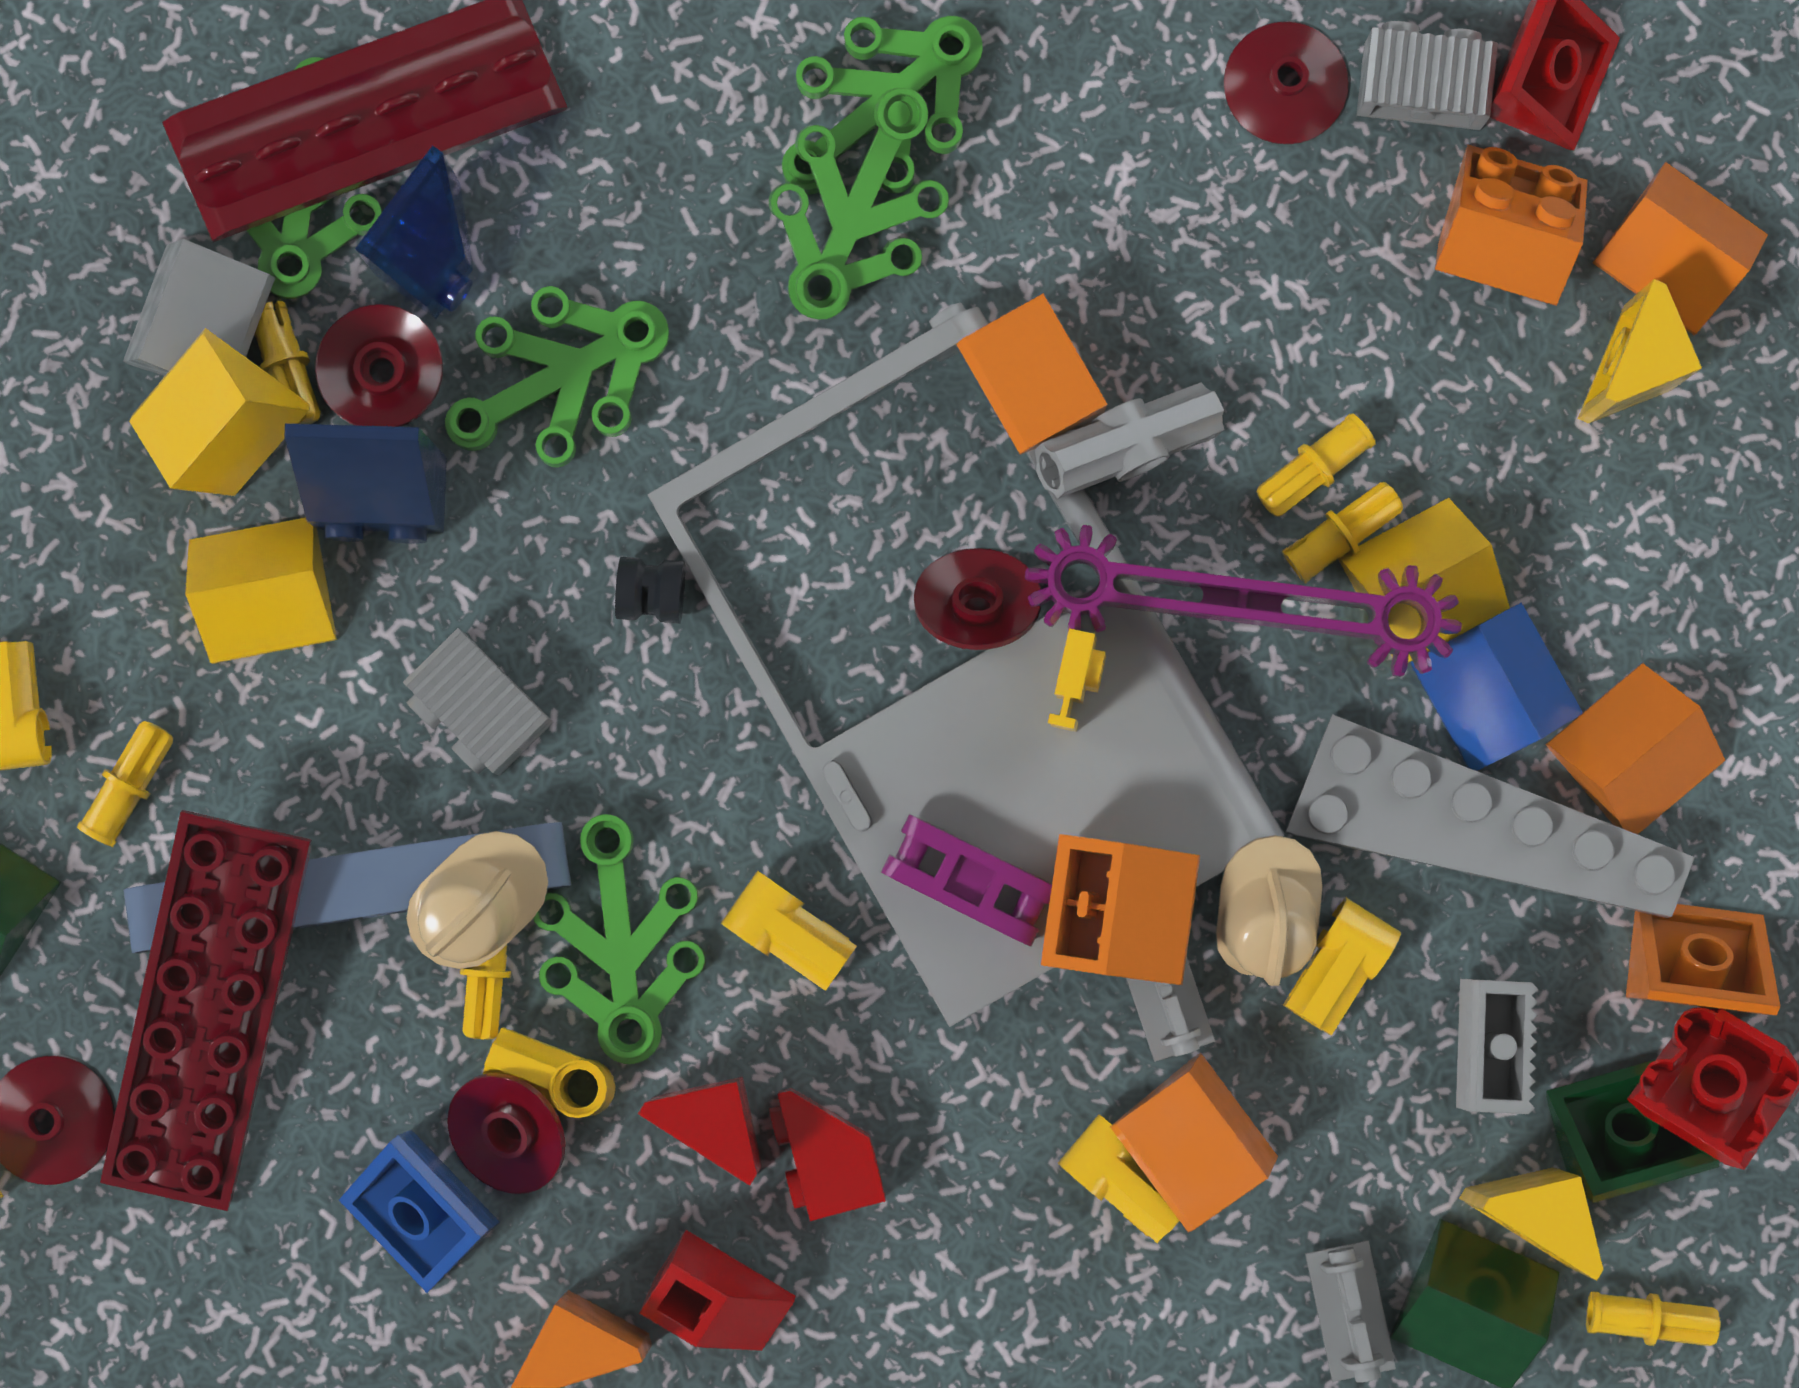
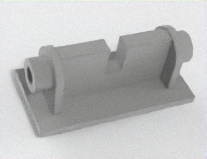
M1187 957L1183 985L1126 978L1154 1062L1174 1055L1175 1057L1185 1055L1200 1049L1201 1046L1215 1042Z
M1369 1241L1305 1253L1332 1382L1355 1378L1356 1382L1373 1381L1381 1378L1380 1372L1396 1369Z

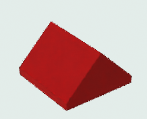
M1531 0L1493 90L1490 118L1568 150H1575L1620 37L1582 0Z
M743 1076L654 1096L646 1101L638 1112V1115L749 1186L762 1167Z

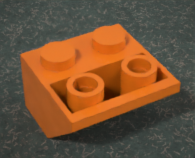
M1468 144L1439 238L1435 270L1557 306L1584 241L1588 180L1577 177L1571 170L1561 166L1548 165L1543 167L1519 160L1512 153L1501 148L1487 147L1482 149Z
M1059 834L1041 965L1108 976L1183 985L1200 855Z

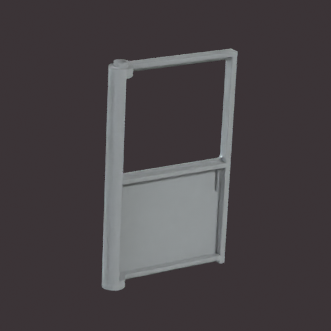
M962 303L954 304L931 318L929 321L932 326L931 330L647 494L949 1027L1054 968L1041 965L1049 905H1044L1035 924L1040 930L1031 947L881 873L889 854L896 856L906 834L901 832V829L909 814L1051 884L1053 881L1059 834L1200 855L1196 887L1225 871L1226 865L1238 849L1251 841L1274 835L1284 836L1279 824L1155 612L1102 606L1099 611L1105 620L1106 629L1101 633L1094 631L1089 615H1081L1080 631L1096 635L1097 643L1095 649L1105 651L1106 660L1098 693L1086 690L1083 704L1073 702L1070 718L1078 721L1077 732L1052 727L1048 724L1050 713L1060 715L1063 699L1057 698L1054 694L1071 614L1063 612L1053 627H1048L1044 624L1045 617L1041 618L1018 640L1008 645L982 652L823 745L812 747L684 524L679 515V510L684 504L933 359L943 361L960 353L956 343L988 324L979 307L966 310ZM1035 449L1026 452L1036 470L1037 460ZM1085 489L1059 499L1051 491L1047 490L1078 544L1080 545L1079 534L1083 525H1090L1093 532L1090 547L1097 549L1103 538L1110 533ZM1115 544L1114 549L1106 558L1109 562L1127 564L1118 546ZM1118 579L1113 583L1115 590L1119 593L1146 596L1138 581ZM1099 583L1094 589L1078 598H1086L1092 595L1097 590ZM929 846L919 869L936 876L946 854ZM1004 884L994 906L1012 914L1022 892Z

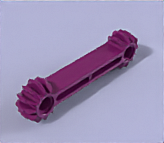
M1083 525L1079 534L1080 545L1072 546L1068 533L1064 528H1060L1055 531L1056 543L1061 550L1058 555L1043 544H1038L1035 547L1034 554L1039 560L1050 566L1049 570L1033 567L1027 568L1025 571V579L1027 581L1048 584L1047 588L1035 591L1028 596L1031 607L1041 606L1050 600H1053L1055 603L1044 618V624L1048 627H1053L1063 612L1071 614L1068 631L1069 628L1080 630L1081 615H1089L1092 628L1096 633H1101L1105 631L1106 625L1099 609L1102 606L1371 639L1374 640L1378 647L1369 655L1367 664L1375 668L1385 660L1388 653L1393 654L1391 672L1396 677L1405 675L1409 655L1420 674L1431 671V659L1426 648L1439 657H1449L1453 649L1449 643L1438 636V633L1457 634L1462 628L1461 622L1455 619H1442L1441 612L1450 610L1458 605L1459 601L1456 595L1446 596L1437 602L1432 595L1441 586L1443 579L1439 575L1434 574L1424 583L1422 588H1418L1419 573L1417 566L1408 565L1404 569L1401 587H1399L1395 575L1389 568L1381 570L1378 573V582L1384 593L1383 596L1109 562L1106 556L1114 549L1117 538L1112 534H1108L1103 538L1099 547L1094 549L1090 547L1093 535L1092 527L1090 525ZM1074 564H1086L1092 567L1098 575L1099 586L1097 590L1086 598L1072 597L1062 587L1061 577L1064 571ZM1118 579L1199 588L1202 590L1203 598L1197 603L1117 592L1113 583ZM1284 599L1360 608L1368 613L1369 620L1368 623H1358L1283 613L1281 604ZM1408 604L1419 613L1421 628L1415 638L1403 639L1391 631L1388 624V614L1394 605Z

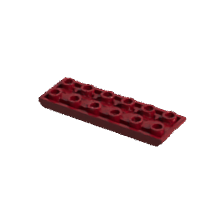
M484 0L180 111L164 120L162 124L211 240L214 243L563 112L568 107L543 52L523 0Z
M186 810L180 812L100 1183L219 1210H229L241 1166L310 857L311 839L247 826Z

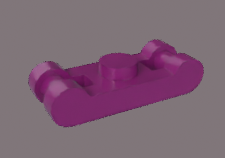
M909 814L901 829V832L906 834L896 856L889 854L881 873L1032 947L1040 930L1035 924L1044 905H1049L1052 884ZM929 846L946 854L936 876L919 869ZM1004 884L1022 892L1012 914L994 906Z

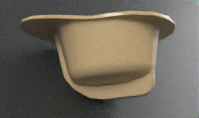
M493 831L475 835L460 845L421 882L410 898L406 919L411 939L422 954L439 965L456 969L481 965L501 951L535 917L544 904L548 887L544 860L532 844L516 834Z
M1277 835L1257 838L1238 849L1226 865L1221 881L1216 928L1217 949L1227 965L1241 974L1264 978L1268 985L1279 986L1281 978L1288 977L1301 970L1311 959L1317 944L1322 878L1320 866L1308 848L1295 839Z

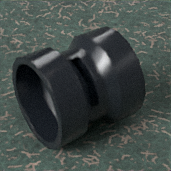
M620 557L615 591L616 619L637 620L642 615H654L660 622L681 624L686 575L685 561L664 560L657 566L646 565L641 558Z

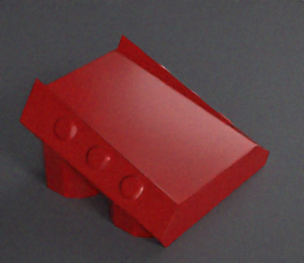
M1692 1008L1683 1012L1674 1026L1671 1040L1657 1059L1649 1063L1641 1075L1638 1085L1627 1100L1644 1116L1723 1164L1745 1170L1798 1093L1799 1064L1787 1046L1724 1009Z

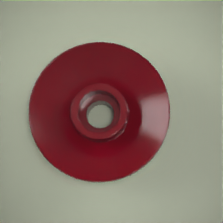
M1276 22L1264 25L1250 32L1234 48L1224 73V92L1233 116L1252 135L1275 144H1297L1319 136L1339 117L1348 94V73L1341 53L1333 42L1320 31L1301 23ZM1283 68L1294 69L1299 74L1300 82L1295 86H1285L1278 79V71Z
M367 305L343 315L328 329L319 345L316 356V380L325 402L340 418L349 424L356 426L402 427L420 417L436 398L443 377V358L434 334L416 315L392 305ZM380 361H389L394 366V374L386 382H377L372 378V369Z
M964 549L938 558L922 572L914 590V607L920 623L938 640L962 649L988 650L1008 645L1024 636L1032 628L1038 619L1041 606L1031 607L1028 596L1035 591L1041 590L1039 583H1033L1025 579V571L1028 567L1015 557L991 549Z
M62 1056L33 1058L10 1070L0 1080V1163L15 1176L25 1181L42 1185L69 1182L91 1170L100 1161L108 1148L115 1116L111 1096L100 1077L86 1065ZM41 1109L48 1110L54 1117V1126L47 1134L41 1133L34 1123L35 1116Z
M487 1073L476 1076L466 1082L451 1100L447 1124L452 1146L464 1166L481 1182L502 1192L525 1194L541 1189L559 1172L565 1156L564 1130L553 1106L535 1087L515 1076L502 1073Z

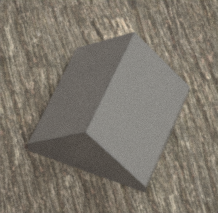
M186 239L167 244L123 362L165 376L205 328L246 357L275 277Z

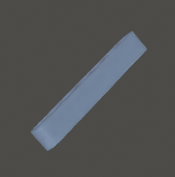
M562 822L497 830L516 834L536 848L545 862L548 877L547 888L557 889L571 886ZM484 833L310 859L294 928H306L350 921L353 918L363 917L364 919L407 912L410 898L421 882L460 845L475 835ZM165 882L123 889L132 954L150 952Z

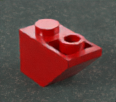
M793 1088L779 1091L777 1095L780 1105L769 1108L778 1146L790 1143L796 1169L785 1171L794 1209L806 1206L809 1220L813 1221L885 1202L886 1194L870 1134Z
M685 1230L655 1276L639 1314L694 1347L762 1351L793 1305L796 1296L688 1230Z

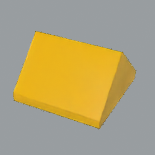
M1653 279L1624 305L1577 419L1586 423H1592L1667 393L1702 369L1665 283Z
M205 328L133 413L129 422L171 489L235 496L285 439V423L298 424L310 410L311 404Z
M1450 498L1359 545L1360 551L1356 554L1349 551L1338 558L1355 591L1359 593L1384 596L1378 582V573L1386 568H1389L1395 575L1399 587H1401L1404 569L1408 565H1414L1418 568V588H1422L1424 583L1434 574L1439 575L1443 581L1441 586L1432 595L1438 602L1446 596L1456 595L1459 601L1458 605L1452 609L1441 612L1442 619H1455L1462 623L1461 631L1457 634L1438 633V636L1446 642L1510 609L1492 544ZM1396 604L1390 609L1388 624L1391 631L1398 637L1412 639L1420 631L1421 618L1417 610L1412 606ZM1410 655L1408 656V663L1412 661Z
M306 517L189 539L185 595L211 664L337 640L317 528L307 522Z
M1552 1167L1466 1187L1459 1197L1463 1202L1565 1266L1596 1281L1604 1270L1581 1176Z

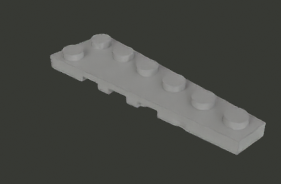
M1333 714L1329 719L1285 831L1288 834L1301 838L1378 853L1423 865L1428 864L1478 877L1515 883L1533 889L1565 894L1583 900L1665 918L1673 916L1695 859L1691 855Z

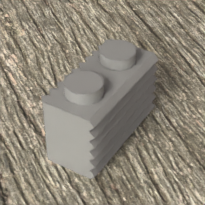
M1403 21L1386 22L1382 24V28H1372L1364 43L1356 116L1473 130L1482 129L1490 118L1497 42H1485L1482 40L1481 33L1470 29H1450L1445 31L1444 35L1436 36L1431 33L1421 34L1419 33L1420 27L1418 25Z
M459 628L403 681L406 687L414 693L406 702L408 706L432 729H435L441 722L447 726L459 739L451 747L452 750L477 774L487 767L492 773L500 776L553 724V721Z
M1460 979L1456 1108L1472 1112L1529 1114L1535 1109L1529 1102L1535 1096L1529 1087L1536 1082L1530 1076L1536 1069L1530 1062L1536 1054L1530 1048L1537 1042L1531 1036L1537 1030L1531 1021L1538 1016L1532 1010L1538 1003L1532 996L1538 988L1532 982Z

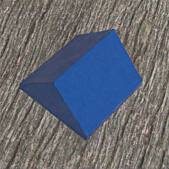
M1522 602L1448 641L1447 643L1453 649L1449 657L1442 658L1431 651L1428 652L1432 664L1431 671L1420 674L1415 668L1413 661L1410 662L1468 768L1475 771L1544 738L1583 714Z
M413 1130L401 1133L392 1139L339 1199L345 1208L426 1293L500 1223Z

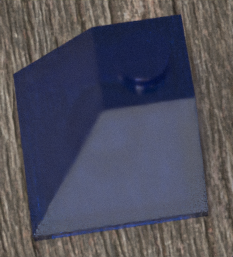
M432 145L355 250L376 277L435 319L438 318L444 308L452 312L466 298L473 284V281L468 278L473 271L461 184L443 152Z

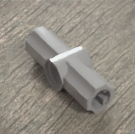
M1202 382L1145 404L1141 398L1127 401L1099 415L1090 425L1068 431L1056 438H1050L1042 442L1034 450L1037 460L1036 472L1044 489L1051 491L1057 499L1115 476L1119 482L1134 478L1162 464L1174 453L1187 450L1192 446L1216 438L1224 431L1222 418L1224 409L1216 392L1207 389Z

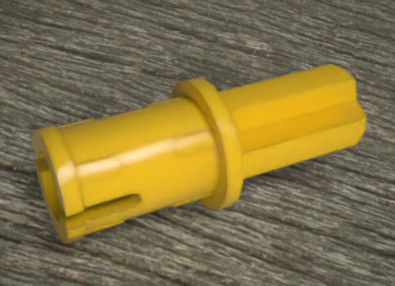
M272 301L266 302L254 334L263 360L260 368L311 404L310 410L298 424H312L319 420L321 413L305 368L310 362L307 352L300 350L286 303L277 301L273 305Z
M1355 414L1347 415L1344 421L1311 446L1303 443L1298 447L1299 455L1258 487L1256 492L1261 503L1271 514L1279 517L1322 484L1330 487L1334 483L1333 476L1364 451L1376 445L1372 433Z
M1381 482L1337 514L1332 510L1328 511L1325 514L1326 521L1281 552L1300 580L1306 584L1325 567L1347 552L1351 551L1353 554L1359 552L1358 543L1402 512V501L1389 484Z
M146 721L138 725L112 771L108 769L103 771L102 776L106 778V781L84 818L78 823L77 828L107 846H115L117 837L140 798L147 800L150 796V793L145 789L173 744V737L169 732Z
M507 945L494 957L481 965L460 969L459 974L467 975L462 1031L468 1038L490 1040L498 1035L503 978H511V971L506 970Z
M1592 1291L1588 1297L1586 1329L1588 1333L1595 1334L1599 1332L1643 1338L1644 1343L1650 1346H1654L1657 1340L1712 1346L1717 1343L1721 1321L1718 1310L1713 1307L1660 1301L1659 1295L1649 1293L1646 1299L1606 1295Z

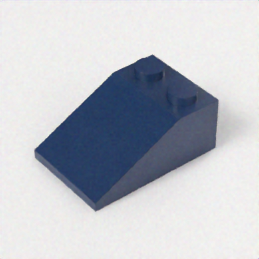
M285 423L284 437L306 520L315 528L325 530V539L359 542L363 541L364 531H389L388 540L391 542L419 544L427 542V533H444L447 458L419 427Z

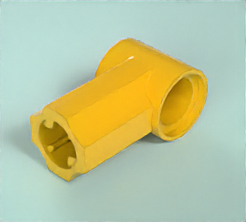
M28 641L0 642V770L48 765L52 759V746H45L44 731L50 730V725L45 711L39 707L34 645Z
M757 870L721 924L763 954L768 956L771 952L826 991L857 945L849 941L848 937L824 920H819L802 908L805 904Z
M1347 897L1341 901L1333 912L1332 916L1336 920L1329 931L1323 928L1318 936L1316 944L1318 950L1306 969L1301 973L1283 1004L1293 1013L1328 1035L1334 1033L1366 980H1372L1385 965L1401 936L1399 930Z
M505 1027L500 1029L498 1036L492 1043L484 1064L483 1074L502 1073L524 1080L542 1093L553 1108H556L568 1117L583 1118L597 1115L608 1108L615 1094L614 1077L604 1064L597 1060L585 1059ZM581 1069L591 1073L597 1080L598 1085L597 1096L587 1107L574 1103L567 1089L571 1076Z
M1098 1114L1060 1159L1058 1164L1100 1201L1104 1198L1107 1199L1123 1213L1127 1220L1147 1237H1151L1158 1243L1176 1226L1179 1220L1110 1128L1112 1124Z

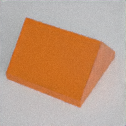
M1665 162L1592 263L1635 294L1640 292L1653 279L1665 283L1685 329L1695 336L1750 271L1768 234Z
M1044 293L956 343L1020 455L1036 449L1042 442L1050 438L1053 439L1068 431L1090 425L1095 418L1106 410L1108 405Z
M1643 663L1545 744L1610 822L1635 834L1642 832L1726 761L1702 708Z
M1677 904L1673 916L1669 918L1635 911L1626 997L1752 1014L1777 1015L1780 1009V1001L1764 915Z
M1202 1053L1189 1060L1110 1126L1187 1232L1195 1230L1267 1180L1278 1158V1155Z
M568 1290L554 1305L511 1388H561L641 1363L652 1346L649 1333Z

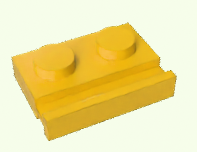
M1069 628L1054 693L1057 698L1063 699L1060 715L1051 713L1049 715L1048 724L1052 727L1077 732L1078 721L1070 718L1073 702L1083 704L1086 690L1096 693L1099 691L1106 652L1095 649L1097 639L1093 633Z

